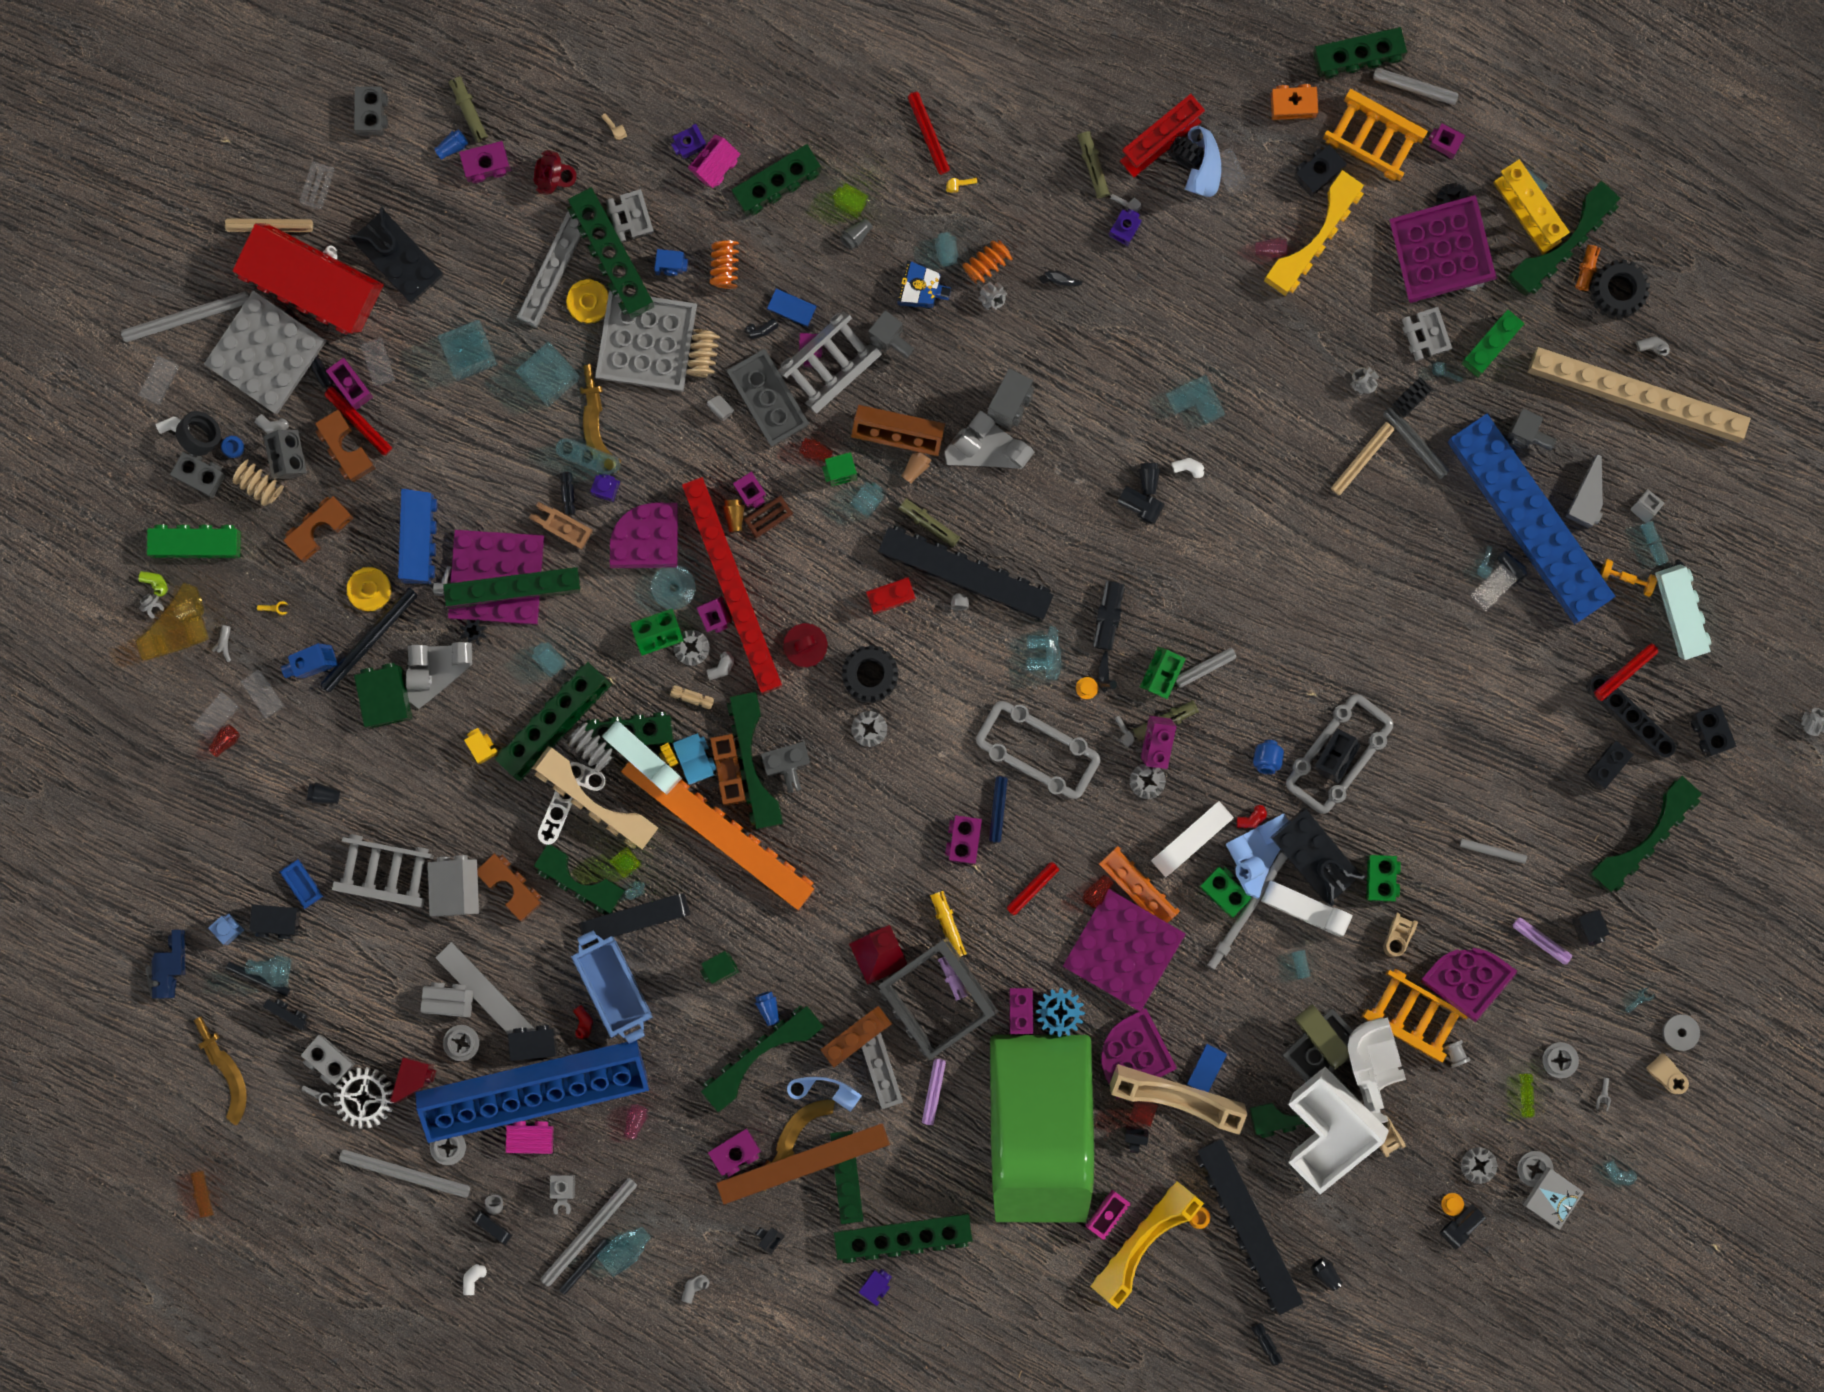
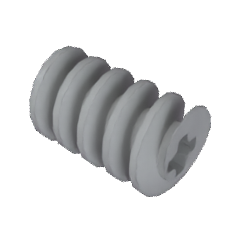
M583 723L567 740L571 739L569 742L570 747L577 745L575 750L577 754L584 751L581 757L583 760L590 758L589 766L597 764L594 769L597 773L615 756H610L613 751L612 748L604 750L606 742L598 744L599 735L591 737L593 729L585 731L587 723Z

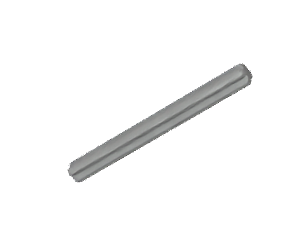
M247 292L238 293L122 330L121 336L125 342H129L243 306L249 295Z
M342 1150L339 1156L340 1162L467 1198L470 1193V1186L348 1150Z
M628 1178L545 1272L540 1280L546 1286H551L633 1192L637 1184L632 1179Z

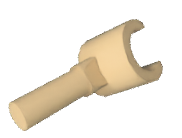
M606 114L601 116L612 130L616 140L627 137L623 125L615 127V124Z

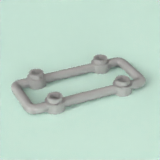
M1351 695L1344 705H1339L1334 709L1333 719L1305 756L1293 762V771L1286 780L1287 789L1320 814L1328 813L1336 803H1341L1345 800L1347 795L1346 789L1376 750H1381L1386 746V737L1393 729L1392 719L1362 695ZM1358 703L1385 725L1380 732L1373 733L1369 737L1367 749L1341 783L1329 789L1328 799L1324 805H1321L1295 785V782L1300 776L1309 773L1311 761L1340 723H1345L1350 719L1351 709Z
M1006 701L995 703L976 737L977 745L988 752L993 761H1004L1047 785L1050 793L1054 795L1063 794L1071 799H1077L1082 796L1100 764L1099 754L1089 748L1083 738L1073 739L1030 715L1024 705L1014 706ZM1001 710L1010 713L1012 720L1016 723L1026 722L1069 746L1073 755H1085L1091 759L1075 790L1067 787L1061 777L1051 778L1008 754L1005 746L1002 744L992 745L985 741Z

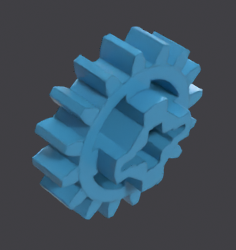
M1063 988L1059 989V993H1055L1052 989L1050 990L1051 996L1043 994L1045 1001H1038L1042 1008L1036 1010V1013L1041 1014L1037 1022L1043 1021L1042 1029L1050 1028V1035L1057 1031L1058 1037H1061L1062 1032L1065 1031L1066 1035L1069 1036V1029L1072 1028L1077 1031L1078 1029L1075 1024L1083 1023L1079 1019V1015H1085V1012L1080 1011L1079 1008L1084 1004L1076 1002L1079 998L1078 995L1071 997V990L1064 994ZM1057 997L1056 1004L1052 1008H1046L1047 1004ZM1065 998L1073 1003L1075 1009H1069L1065 1004ZM1060 1001L1062 1009L1067 1012L1066 1015L1062 1016L1061 1023H1059L1058 1015L1054 1014V1010H1058L1060 1006ZM1046 1016H1051L1056 1021V1027L1047 1021ZM1068 1017H1075L1070 1025L1064 1027V1021Z

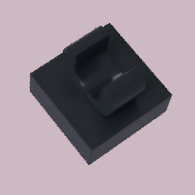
M1126 1126L1125 1142L1130 1143L1129 1152L1138 1154L1140 1145L1147 1146L1149 1129Z
M760 1227L755 1233L762 1239L758 1246L770 1254L774 1252L785 1237V1235L773 1227L769 1231Z

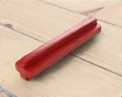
M1050 862L1006 909L1013 916L1016 915L1059 871V867L1055 863Z

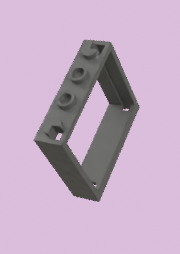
M948 938L936 944L878 985L884 1001H889L892 1005L894 1016L904 1022L906 1033L911 1039L915 1038L919 1044L918 1050L920 1053H923L925 1058L928 1057L929 1060L999 1012ZM941 951L984 1014L935 1048L892 987V984Z

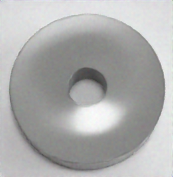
M1675 1015L1665 1022L1662 1035L1665 1043L1670 1048L1677 1051H1686L1693 1048L1699 1041L1700 1028L1692 1017ZM1680 1028H1682L1685 1031L1683 1037H1680L1678 1035V1030Z

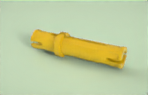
M944 891L930 895L937 913L935 915L936 919H939L945 937L948 938L960 957L966 955L967 953L953 920L952 909L950 910Z

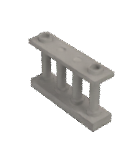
M845 312L834 315L829 325L792 358H787L783 361L781 368L778 370L779 374L785 378L791 375L809 396V400L805 404L816 414L882 355L875 346L871 344L865 346L847 325L852 317ZM839 330L858 351V355L852 361H848L830 339ZM822 345L827 348L842 366L841 371L836 375H831L814 355ZM806 360L809 361L825 381V385L819 391L815 390L797 369Z
M350 834L349 838H342V842L350 843L343 878L340 879V882H333V891L423 908L425 899L419 898L420 893H418L424 860L425 858L433 859L434 855L428 853L429 849L416 847L415 851L371 843L362 841L363 836ZM359 845L372 848L365 883H362V887L353 885L354 881L352 880ZM381 850L394 852L388 884L384 891L376 890V885H374ZM403 854L416 856L410 889L406 892V895L397 894L398 889H396Z

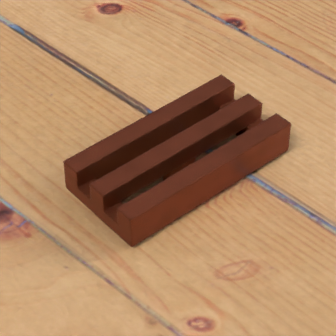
M780 495L745 518L744 521L757 539L791 517L793 513ZM778 503L782 504L781 507L752 525V520ZM786 510L787 513L780 516L779 518H777L776 520H774L758 532L756 531V528H758L765 522L769 521L782 511Z

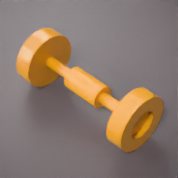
M1605 559L1600 571V575L1605 582L1609 574L1619 577V580L1633 585L1637 583L1645 586L1643 595L1651 597L1657 583L1655 575L1650 574L1647 582L1637 579L1635 575L1611 570L1613 561Z

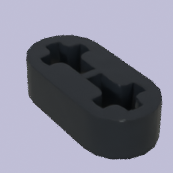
M478 1210L472 1217L475 1223L505 1245L513 1236L507 1229L481 1210Z

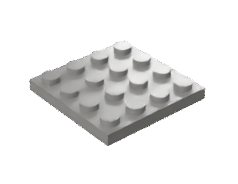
M252 291L204 365L273 413L278 414L326 343V340L257 292Z
M609 291L595 378L684 392L697 304L651 297L654 308L630 319L628 314L624 315L618 305L621 302L618 295L613 296L612 292ZM624 293V295L627 296V297H631V296L634 295V294Z

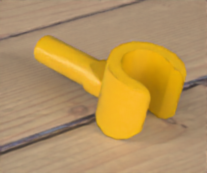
M951 178L947 182L946 191L957 193L959 186L977 183V178L966 180Z
M281 601L277 605H257V610L277 612V614L284 616L288 612H280L278 607L280 605H288V603Z

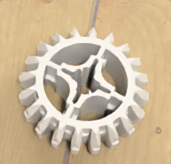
M366 1067L364 1074L361 1068H357L356 1076L353 1071H349L350 1079L345 1076L341 1078L345 1083L344 1086L342 1084L336 1085V1088L342 1091L341 1093H334V1097H340V1101L334 1102V1106H342L337 1111V1114L346 1113L342 1118L343 1121L352 1118L350 1126H354L358 1121V1128H363L364 1122H366L368 1128H372V1120H374L376 1125H380L379 1116L387 1119L388 1116L384 1111L392 1112L393 1110L392 1107L387 1106L388 1103H393L388 1098V1095H392L393 1090L387 1091V1087L391 1086L392 1083L391 1081L383 1083L387 1077L385 1074L377 1078L379 1074L377 1069L370 1075V1067ZM363 1079V1084H361V1088L357 1093H348L349 1088L354 1082ZM370 1080L378 1085L382 1096L372 1093ZM364 1092H367L369 1098H375V1100L365 1101L363 1104L361 1103L363 1100H359V1098L354 1096L364 1095ZM347 1099L357 1103L359 1115L352 1112L348 1106ZM371 1103H381L379 1109L373 1115L366 1117V1111H368Z

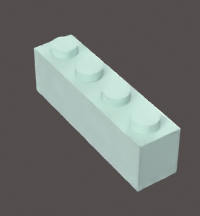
M1680 564L1655 572L1679 657L1687 660L1711 652L1709 648L1711 639L1703 627L1705 618L1697 606L1699 597L1691 585L1693 576L1690 569Z

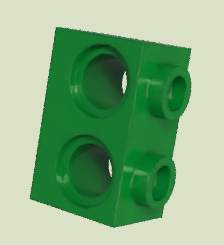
M851 452L825 459L826 465L822 466L826 482H831L832 487L858 480Z
M673 608L630 623L641 656L684 641Z
M1157 647L1140 684V688L1168 699L1186 658L1167 649Z
M1367 856L1366 901L1395 902L1396 897L1400 896V884H1396V877L1400 875L1401 862L1397 861V856ZM1381 861L1387 862L1390 866L1387 874L1381 873L1379 870V863ZM1381 883L1386 884L1389 888L1387 896H1382L1378 892V886Z
M1218 867L1199 888L1230 918H1233L1248 903L1251 897L1245 893L1241 883L1238 885L1232 880L1234 875L1227 868L1221 869ZM1215 877H1221L1224 880L1225 885L1222 889H1216L1213 886V879ZM1233 892L1238 893L1241 897L1238 905H1233L1229 901V896Z

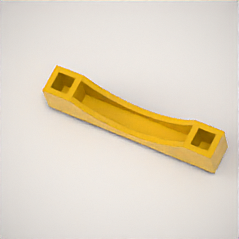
M1342 170L1327 192V216L1319 234L1302 250L1278 259L1265 277L1264 282L1284 296L1289 291L1293 293L1300 284L1298 281L1300 275L1304 274L1306 276L1313 266L1310 263L1313 257L1319 258L1326 248L1323 243L1327 238L1331 240L1337 233L1338 228H1336L1338 222L1340 220L1344 222L1351 213L1349 210L1351 204L1355 203L1357 205L1364 195L1361 192L1364 185Z
M1176 1181L1167 1190L1162 1200L1153 1207L1149 1216L1139 1224L1135 1233L1125 1241L1116 1256L1110 1259L1109 1264L1102 1273L1096 1276L1090 1287L1118 1309L1132 1292L1136 1268L1147 1248L1167 1230L1179 1224L1189 1222L1204 1203Z

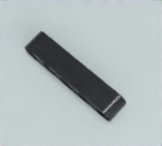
M1597 675L1588 681V693L1655 757L1665 759L1675 753L1676 745L1674 741L1619 688L1614 690L1603 701H1599L1594 696V691L1596 690L1593 684L1595 680H1599L1604 684L1608 680L1606 676ZM1611 696L1618 697L1620 701L1618 707H1613L1610 704ZM1628 711L1636 715L1634 723H1630L1627 720L1626 714ZM1644 727H1649L1652 730V737L1650 739L1644 737L1642 733ZM1661 742L1668 745L1669 750L1667 754L1660 752L1659 745Z
M685 893L583 921L579 923L582 936L594 930L596 935L605 940L611 936H620L691 915ZM595 939V940H593V941H591V942H589V943H587V944H585V945L592 944V943L599 942V941H598V939Z

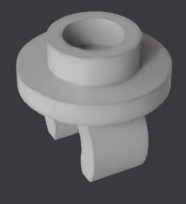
M147 594L141 599L139 609L142 612L146 611L149 617L155 618L153 612H151L152 608L159 607L163 611L164 607L158 601L159 597L157 595Z

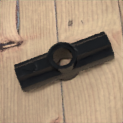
M1106 581L1102 603L1099 605L1096 619L1097 628L1093 641L1094 648L1112 651L1116 628H1118L1122 608L1120 606L1125 589L1124 584Z

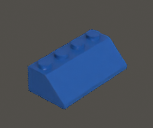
M401 489L398 578L404 584H431V578H435V565H432V556L436 555V543H432V537L437 531V523L433 521V512H437V499H434V495L430 492Z

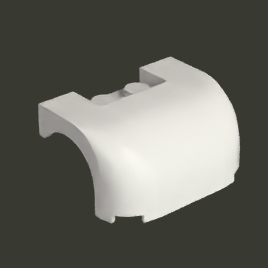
M1381 1017L1367 1021L1353 1030L1348 1040V1052L1365 1107L1381 1123L1388 1122V1118L1380 1113V1109L1384 1108L1380 1090L1395 1082L1406 1080L1404 1070L1398 1069L1402 1065L1388 1018L1383 1019Z

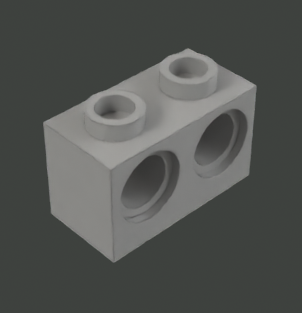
M318 1035L301 1054L305 1059L303 1063L312 1071L316 1068L322 1074L320 1078L328 1085L332 1083L334 1085L339 1084L342 1081L341 1078L346 1076L356 1065L323 1035ZM316 1048H321L324 1053L323 1058L319 1061L313 1057V1052ZM334 1062L338 1063L341 1067L340 1073L336 1076L330 1072V1066Z

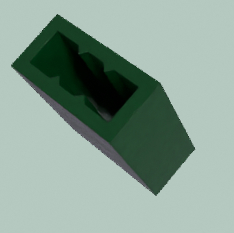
M395 663L381 665L382 669L374 670L373 668L361 669V674L354 675L364 728L372 729L413 719L403 668L398 665L395 666Z

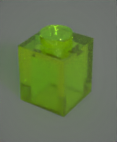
M847 183L842 188L839 186L833 195L835 199L834 206L858 219L869 201L868 195Z
M628 847L624 848L610 860V863L624 879H627L643 866Z

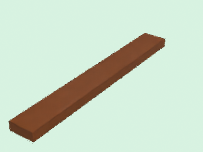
M882 1123L716 1184L724 1205L889 1146L890 1143Z

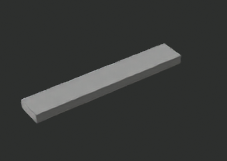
M567 212L516 317L518 320L535 328L538 327L581 238L577 228L580 224L577 218H571L569 212ZM587 212L583 218L590 220L593 213Z
M453 942L435 957L461 985H466V990H473V998L508 1034L513 1033L515 1028L527 1027V1032L536 1031Z

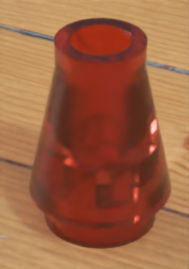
M805 437L799 449V454L803 455V458L825 462V459L832 457L833 451L812 437L810 439Z
M229 724L225 727L222 726L212 744L208 747V750L212 755L218 757L221 753L239 742L238 738L241 735Z
M1103 875L1084 891L1083 901L1096 909L1098 905H1102L1108 890L1114 884L1113 881L1106 875Z

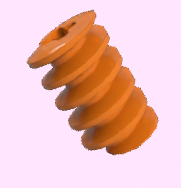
M997 239L998 243L992 240L990 242L991 248L984 246V254L978 251L976 253L977 259L971 257L969 259L971 265L963 263V269L976 285L977 280L985 283L984 274L990 278L992 277L991 269L998 272V263L1005 267L1004 258L1010 261L1013 260L1008 249L1000 240Z
M725 240L711 244V248L715 250L711 253V257L715 259L711 261V266L715 269L710 271V275L714 277L710 279V284L724 289L738 288L737 285L731 283L734 280H738L737 276L732 275V272L738 271L737 267L732 266L733 263L739 262V259L733 257L734 254L739 253V250L733 249V246L739 245L738 242Z

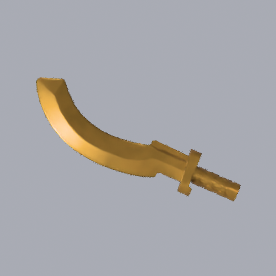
M584 365L587 389L581 387L580 392L581 394H586L587 406H584L583 411L585 440L593 457L606 469L618 473L621 460L609 452L600 436L599 413L603 409L599 393L603 392L602 386L595 387L592 365Z
M202 1017L193 1020L204 1041L198 1044L200 1050L204 1048L211 1065L215 1064L229 1085L231 1101L226 1118L236 1126L240 1122L246 1107L247 1093L244 1079L233 1059L225 1051H220L216 1040L219 1039L218 1034L215 1033L211 1038Z
M820 1100L798 1110L788 1121L779 1137L776 1147L777 1155L772 1162L767 1160L764 1165L793 1156L794 1152L792 1150L802 1129L817 1117L833 1114L835 1101Z

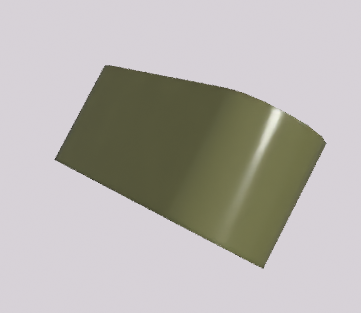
M1313 1004L1294 1018L1334 1070L1350 1059L1348 1047Z

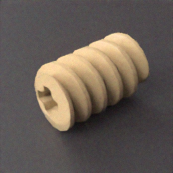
M693 329L697 334L692 335V340L696 343L690 344V348L694 352H690L689 357L693 360L687 363L692 369L686 370V374L707 378L708 374H714L715 372L709 368L711 365H716V362L711 360L710 357L717 356V353L713 352L712 348H718L719 345L714 343L713 340L720 339V336L711 331Z
M249 459L245 460L236 470L232 480L233 483L236 485L240 484V489L242 490L247 489L248 495L254 494V499L257 501L261 500V505L263 506L274 502L284 486L281 485L275 488L277 480L269 483V474L262 478L263 470L259 469L257 472H254L256 465L252 464L248 467Z

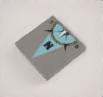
M1547 1167L1523 1205L1560 1230L1584 1192Z

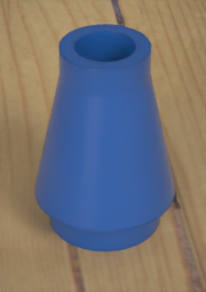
M459 129L455 132L452 130L434 150L442 160L449 155L464 150L468 141Z
M767 991L755 996V1005L766 1021L767 1026L779 1023L776 995H773L772 991Z

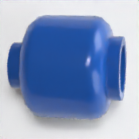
M1265 740L1264 743L1258 744L1255 747L1253 764L1258 772L1272 775L1279 771L1283 763L1284 750L1274 740Z

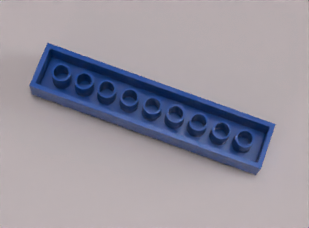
M1485 414L1447 441L1574 625L1616 597L1488 414Z
M636 1040L630 1044L624 1042L416 1092V1109L427 1142L431 1143L649 1091L647 1073Z

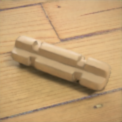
M676 685L671 689L670 696L673 698H681L682 701L697 706L702 705L706 709H711L714 699L706 695L704 697L700 693L688 689L683 690L682 687Z

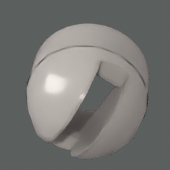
M956 593L951 599V609L958 611L969 609L968 597L965 594Z
M498 1195L488 1196L485 1199L486 1211L491 1215L499 1214L503 1209V1199Z

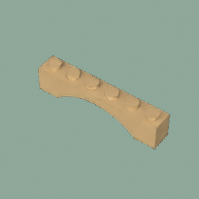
M548 746L532 767L537 771L535 773L537 778L544 783L549 780L554 784L553 790L562 796L566 793L573 798L570 801L580 810L585 807L590 811L588 816L598 823L601 820L608 825L606 829L615 836L618 834L626 838L624 843L632 849L636 847L643 849L657 831V826L638 813L614 812L594 803L578 785L572 773L570 761L553 748Z
M1117 1064L1110 1081V1091L1113 1096L1132 1102L1144 1101L1171 1106L1191 1113L1219 1129L1240 1135L1247 1117L1244 1103Z

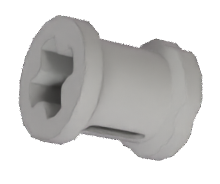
M1462 1039L1443 1047L1451 1058L1452 1068L1471 1061L1470 1057H1467L1463 1050Z

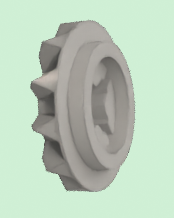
M684 631L681 633L683 640L690 644L698 640L695 647L700 653L691 651L685 655L688 648L683 641L674 644L675 656L685 665H698L709 654V642L705 635L699 631Z
M873 711L862 712L852 723V735L863 746H876L886 737V721L879 713ZM875 721L873 729L876 730L875 732H877L878 734L870 732L868 735L863 737L865 734V728L863 727V725H861V723H863L864 725H869L870 723Z
M1141 764L1133 770L1130 776V786L1138 797L1153 799L1164 790L1166 779L1164 772L1160 768ZM1152 772V781L1157 786L1148 785L1143 790L1144 781L1139 775L1141 777H1148Z
M457 1025L450 1028L445 1034L443 1047L450 1058L456 1061H466L476 1054L479 1049L480 1040L476 1031L471 1027ZM466 1034L465 1042L471 1046L462 1047L458 1053V1044L453 1039H461Z
M1557 1042L1551 1044L1544 1051L1542 1063L1545 1071L1552 1077L1567 1078L1577 1070L1579 1057L1571 1045ZM1559 1050L1563 1058L1570 1059V1061L1562 1063L1561 1070L1558 1063L1551 1062L1554 1058H1558Z
M462 1135L449 1138L450 1144L458 1147L450 1150L449 1157H447L445 1149L439 1148V1146L446 1144L448 1139L431 1142L430 1153L434 1160L442 1165H453L464 1157L466 1143Z
M1476 1147L1467 1151L1463 1156L1461 1170L1469 1181L1482 1184L1489 1182L1496 1175L1498 1167L1496 1157L1488 1149ZM1474 1157L1480 1162L1488 1161L1483 1166L1485 1174L1480 1170L1471 1171L1476 1166Z
M1531 1151L1524 1154L1518 1161L1517 1173L1520 1180L1527 1186L1535 1187L1542 1176V1173H1535L1532 1176V1170L1526 1167L1527 1165L1534 1166L1538 1162V1168L1544 1172L1547 1167L1554 1170L1553 1163L1546 1154L1539 1151Z

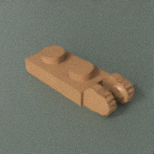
M537 502L536 507L550 515L546 521L535 514H531L529 519L543 526V529L582 550L593 530L555 508L551 509Z

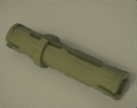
M462 77L454 78L455 81L450 80L448 82L456 97L455 102L463 112L475 143L482 142V138L486 140L488 135L471 101L473 99L472 95L468 94Z
M1091 132L1080 133L1077 135L1083 152L1081 156L1086 161L1096 197L1100 199L1109 196L1110 192L1098 158L1099 151L1095 149Z
M907 498L899 507V510L912 518L916 525L920 524L951 546V548L961 538L930 516L926 509L922 510ZM912 511H915L916 513H918L920 516H922L923 518H925L928 522L924 521L922 518H920L918 515H916V514L913 513ZM931 524H933V525L936 526L938 529H940L941 531H943L945 534H947V536H945V535L942 534L940 531H938L936 528H934L933 526H931Z
M1191 700L1176 709L1175 707L1171 708L1170 712L1159 717L1171 718L1175 716L1172 718L1174 724L1177 723L1179 725L1182 723V720L1199 713V710L1194 700ZM1148 722L1133 729L1138 742L1145 739Z

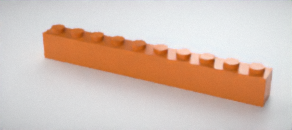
M628 762L622 769L621 773L798 911L815 889L811 887L814 883L805 875L801 878L794 873L796 868L787 861L784 864L776 859L778 854L769 847L766 850L760 847L759 843L761 841L751 833L747 837L741 832L743 827L732 820L729 823L723 818L725 815L723 811L716 806L712 809L705 803L708 800L698 792L695 795L688 790L690 786L682 779L666 795L631 762Z

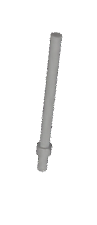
M1283 853L1278 855L1269 869L1260 898L1251 897L1224 940L1220 941L1216 946V952L1207 964L1213 970H1215L1223 956H1227L1231 950L1230 945L1264 895L1269 881L1274 880L1287 860Z

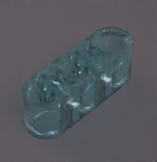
M564 438L556 444V452L560 457L599 473L613 475L620 469V460L616 456L575 439ZM567 442L571 443L573 447L572 452L568 455L563 451V446ZM587 450L593 454V459L589 463L583 457ZM607 459H611L614 464L610 471L604 468V462Z

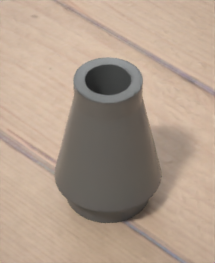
M863 218L860 222L842 231L840 240L850 250L858 248L873 227L867 219Z

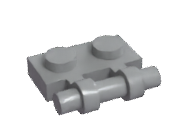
M641 189L620 195L622 201L620 205H616L613 198L605 201L608 208L606 209L607 216L611 218L613 228L621 243L626 241L624 233L631 231L633 239L654 233ZM625 212L628 221L625 224H621L619 214Z
M1439 307L1417 313L1418 322L1412 324L1410 316L1402 319L1404 325L1402 329L1404 335L1408 337L1410 343L1409 350L1411 354L1413 353L1415 361L1424 359L1421 351L1424 349H1428L1430 357L1452 349ZM1418 330L1422 331L1425 340L1420 343L1415 333Z

